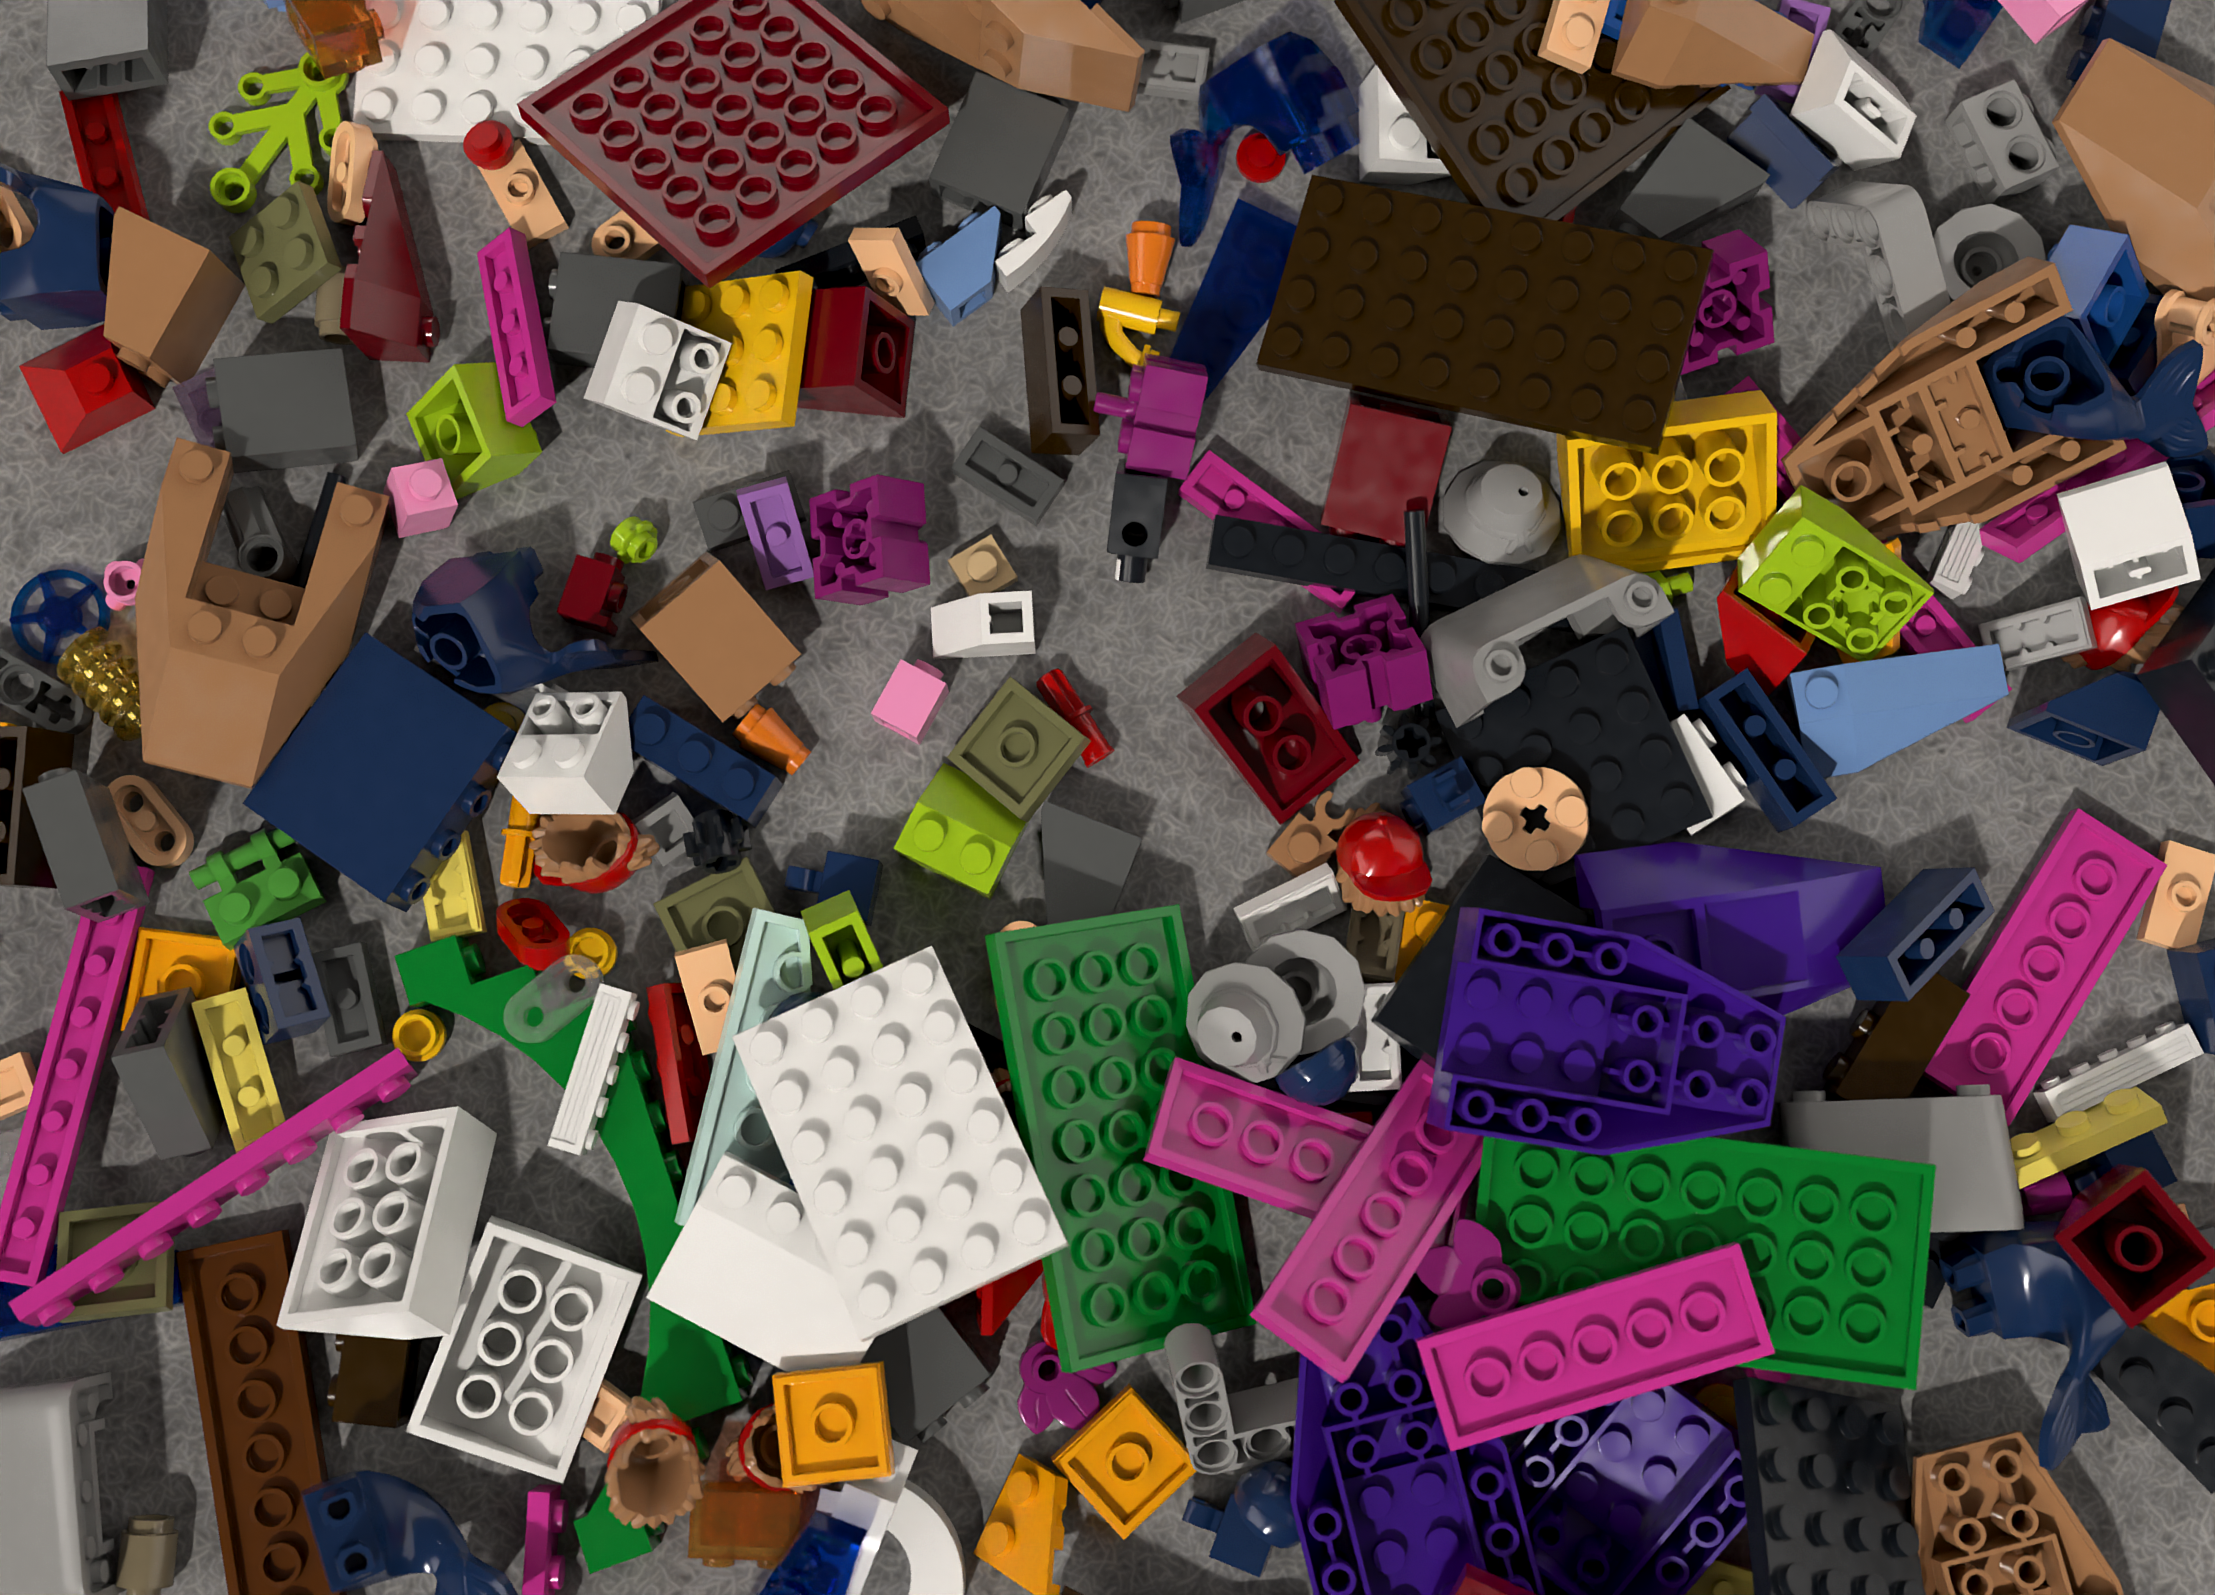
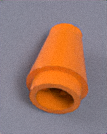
M1135 221L1132 223L1131 233L1126 234L1131 293L1152 298L1160 297V291L1175 244V239L1171 237L1172 227L1170 225L1155 221Z
M759 703L749 711L732 734L741 742L740 748L781 770L787 771L792 776L811 753L772 707L766 710Z

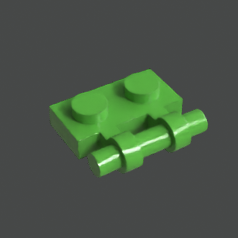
M264 828L250 835L251 841L225 854L219 850L206 857L207 863L189 871V875L198 890L218 881L222 891L203 900V903L223 945L229 950L234 949V945L249 928L290 920L327 902L306 858L300 852L282 860L278 850L296 841L278 828L267 832ZM261 859L266 869L239 882L235 872Z

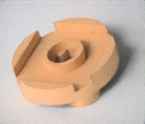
M1523 767L1504 776L1489 792L1483 808L1482 831L1494 853L1507 864L1525 871H1546L1567 863L1582 848L1589 832L1588 807L1581 789L1565 774L1546 767ZM1539 804L1543 805L1548 809L1544 818L1550 822V825L1545 831L1536 828L1531 834L1524 828L1527 820L1522 816V813L1526 808L1535 810Z

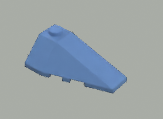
M1999 644L1833 665L1790 673L1787 680L1798 742L1823 778L1858 773L1936 731L2009 695Z

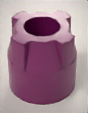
M2062 1171L2019 1189L2023 1215L2025 1217L2049 1215L2067 1210L2073 1200L2070 1185Z

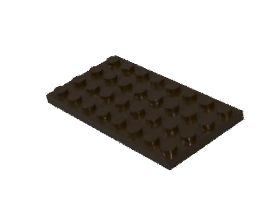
M1312 175L1256 365L1260 371L1659 455L1714 259V250Z

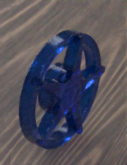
M61 569L40 573L22 587L13 602L9 621L14 638L28 655L44 663L67 665L81 661L97 650L107 635L111 614L110 607H108L105 601L106 595L93 580L78 572ZM70 579L81 582L86 587L70 598L57 595L51 581ZM41 587L45 601L40 605L38 612L23 615L27 601ZM92 595L96 598L99 609L98 624L94 633L82 624L83 612L80 608ZM23 624H38L46 633L43 653L36 650L30 644L24 633ZM75 633L90 638L83 647L75 652L53 656L60 638H67Z

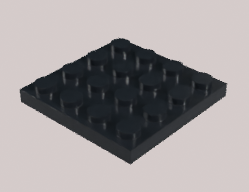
M1626 626L1526 670L1525 677L1520 686L1492 702L1484 709V714L1458 728H1456L1446 707L1434 712L1454 759L1460 756L1463 758L1485 799L1500 779L1523 767H1546L1559 771L1572 779L1583 793L1589 817V832L1585 843L1577 854L1650 845L1713 818ZM1484 804L1477 808L1482 821ZM1540 804L1535 810L1526 808L1522 813V816L1527 820L1524 827L1525 830L1531 834L1536 828L1545 831L1550 825V822L1544 818L1548 809ZM1574 857L1567 863L1546 871H1525L1507 864L1546 889L1576 876Z
M1752 1377L1734 1380L1733 1390L1754 1595H1926L1923 1586L1920 1557L1917 1553L1919 1550V1537L1911 1521L1912 1483L1908 1472L1904 1442L1905 1429L1901 1419L1900 1406Z

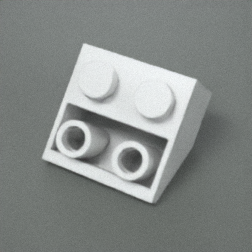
M1829 29L1823 31L1789 117L1856 171L1900 159L1916 114L1889 79L1835 32Z
M1375 65L1358 87L1360 181L1412 185L1451 176L1382 72Z
M618 301L584 399L697 440L732 343L641 304Z
M2166 461L2057 494L2076 578L2091 610L2201 579L2192 534Z
M621 691L535 694L497 775L498 780L529 814H616L634 772L627 699Z

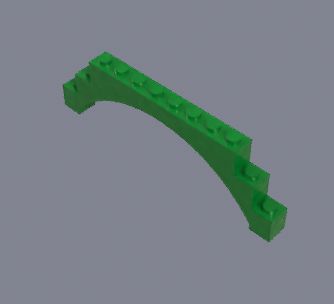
M453 935L394 956L410 1006L426 1008L435 1005L472 1020L501 1036L522 1051L566 1090L595 997L557 1010L555 1003L561 1001V992L554 974L551 971L545 973L544 971L531 969L528 965L481 981L480 974L486 972L482 953L476 943L469 944L468 938ZM635 1018L634 1021L629 1020L626 1033L630 1035L625 1052H619L615 1064L619 1066L618 1076L613 1086L608 1085L605 1098L609 1099L608 1107L604 1117H598L595 1130L598 1131V1135L613 1158L631 1199L645 1252L650 1291L684 1226L678 1225L674 1221L682 1193L680 1181L685 1180L686 1171L679 1152L676 1149L669 1151L663 1131L669 1130L665 1119L666 1110L660 1099L653 1101L647 1081L654 1079L653 1070L644 1049L636 1051L631 1031L637 1030ZM650 1300L649 1348L640 1397L648 1402H651L652 1398L661 1399L670 1412L678 1415L688 1424L695 1438L699 1461L704 1465L703 1460L709 1458L707 1441L700 1427L692 1428L690 1420L743 1401L748 1397L747 1386L753 1384L751 1368L744 1353L736 1355L733 1343ZM608 1483L604 1486L591 1510L583 1513L573 1521L589 1574L652 1552L661 1543L659 1534L665 1531L663 1521L656 1529L651 1528L648 1524L636 1529L631 1525V1521L624 1526L614 1516V1513L609 1511L611 1497L606 1494Z

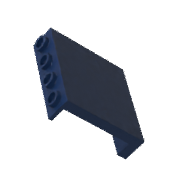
M365 632L242 804L384 903L407 912L411 905L419 902L425 896L430 887V878L442 861L447 860L455 853L461 842V834L473 817L480 815L488 806L491 800V792L499 782L497 775L517 732Z

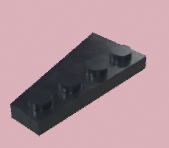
M2140 1323L2132 1329L2127 1326L2120 1339L2092 1371L2190 1473L2213 1494L2215 1492V1373L2186 1352H2181L2165 1342L2156 1333Z

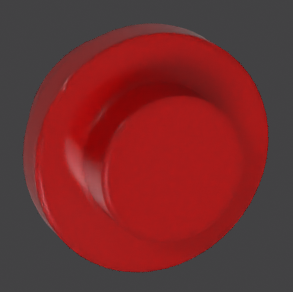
M494 120L484 121L468 131L463 141V149L473 164L485 170H498L507 165L513 157L514 137L505 124Z
M1255 133L1249 135L1240 143L1237 149V168L1246 179L1252 182H1270L1281 174L1285 166V149L1282 143L1270 134Z

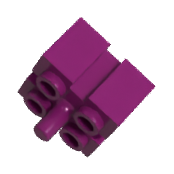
M1740 229L1701 242L1702 248L1714 250V259L1681 375L1718 363L1717 351L1729 348L1738 356L1775 343L1772 306L1759 297L1758 293L1770 288L1768 252Z
M1145 353L1143 366L1133 364L1127 393L1128 398L1102 392L1096 394L1094 412L1122 418L1117 452L1125 454V468L1187 480L1196 430L1208 381L1205 365Z
M876 474L851 483L850 492L835 489L809 499L811 539L820 540L821 556L813 558L815 599L866 605L888 598V591L905 593L930 585L928 544L918 538V530L924 524H927L924 483Z
M1393 594L1354 605L1355 613L1337 618L1336 614L1331 612L1295 623L1304 674L1315 695H1320L1321 706L1334 730L1348 725H1356L1363 721L1368 723L1377 722L1382 718L1381 707L1385 705L1393 711L1433 700L1426 648L1413 627L1407 628L1406 615Z

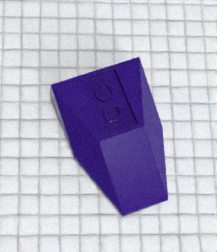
M1460 907L1426 1123L1449 1131L1598 1155H1609L1768 1127L1771 1121L1786 1017L1638 935L1482 908Z
M1409 1295L1398 1298L1353 1372L1343 1383H1340L1300 1353L1290 1502L1313 1595H1449L1466 1563L1537 1595H1545L1507 1448L1500 1437L1454 1451H1450L1415 1342L1416 1338L1432 1334L1433 1331Z
M1677 1384L1527 1428L1508 1453L1545 1595H1685L1747 1523L1738 1430Z

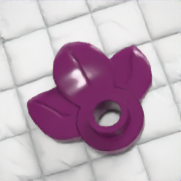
M1458 1219L1454 1228L1453 1246L1445 1245L1430 1248L1416 1269L1421 1281L1438 1295L1430 1309L1429 1321L1445 1329L1478 1320L1483 1315L1492 1316L1514 1309L1520 1298L1521 1286L1514 1270L1502 1262L1499 1240L1490 1230L1472 1220ZM1495 1278L1502 1282L1503 1290L1498 1296L1488 1297L1482 1292V1285L1487 1279Z
M1044 1339L1031 1343L1023 1351L1019 1360V1374L1024 1382L1017 1400L1020 1418L1034 1434L1044 1431L1054 1418L1064 1426L1073 1430H1080L1100 1411L1099 1397L1094 1387L1107 1381L1116 1373L1117 1369L1114 1363L1111 1362L1073 1373L1062 1372L1057 1350L1046 1345ZM1043 1361H1055V1368L1051 1374L1047 1376L1038 1374V1368Z

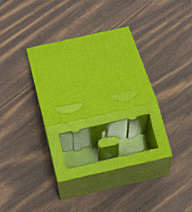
M1803 485L1797 488L1737 558L1738 592L1860 662L1872 660L1934 594V589L1844 509Z

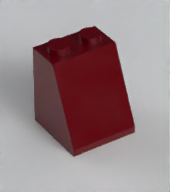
M867 286L813 289L797 408L905 418L915 321Z
M1349 392L1321 514V525L1330 527L1328 533L1352 539H1358L1360 533L1379 538L1378 543L1405 548L1403 511L1424 509L1426 530L1452 429L1448 415Z
M2117 1164L2078 1193L2072 1200L2052 1236L2130 1329L2215 1267V1249L2146 1169Z

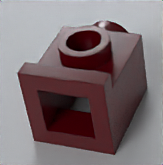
M595 552L593 559L577 554L557 613L568 623L615 637L618 627L611 620L613 612L617 614L621 612L628 594V585L623 583L625 576L621 573L624 562L599 552Z

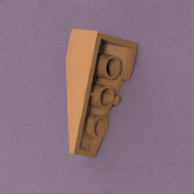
M1627 0L1611 74L1655 89H1672L1677 85H1700V88L1716 87L1719 84H1744L1745 86L1800 85L1803 83L1807 73L1814 34L1755 0Z

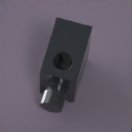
M1119 459L1115 474L1107 552L1117 554L1116 580L1128 583H1144L1148 558L1158 559L1168 476L1125 468L1126 459ZM1128 523H1141L1145 526V531L1133 533L1127 529Z

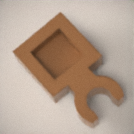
M1330 791L1323 793L1315 803L1312 821L1298 813L1266 852L1267 856L1295 878L1327 861L1337 847V843L1328 834L1331 831L1341 830L1346 827L1354 816L1355 811L1351 808L1339 819H1332L1326 814L1325 806L1334 795Z

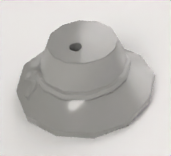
M1992 203L1961 209L1940 225L1933 235L1951 303L1980 281L2027 256L2047 261L2042 237L2019 213ZM1972 268H1977L1980 271V275L1974 276Z
M1482 461L1458 473L1444 495L1443 527L1460 550L1488 564L1521 566L1545 556L1561 530L1560 505L1545 478L1522 464L1507 461Z
M1303 929L1270 935L1246 959L1245 963L1268 967L1294 988L1306 1017L1303 1050L1299 1055L1320 1051L1331 1042L1344 1038L1358 1026L1366 990L1358 960L1336 938Z
M1233 962L1208 970L1188 994L1186 1027L1198 1057L1215 1071L1255 1084L1276 1077L1284 1072L1303 1050L1306 1017L1295 990L1268 967ZM1239 1032L1242 1035V1039L1234 1038L1233 1033Z

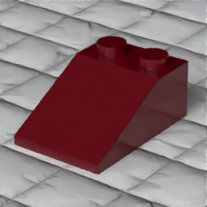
M1257 632L1176 696L1204 734L1280 825L1360 761L1337 729H1333L1324 710L1276 644Z

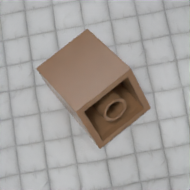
M119 206L113 220L103 336L120 349L117 357L138 369L137 373L145 379L163 388H166L171 381L188 389L243 291L245 284L211 250Z
M707 551L629 617L722 722L730 716L737 720L745 715L757 703V698L754 695L769 682L776 686L784 681L796 669L793 661L801 655L723 563Z

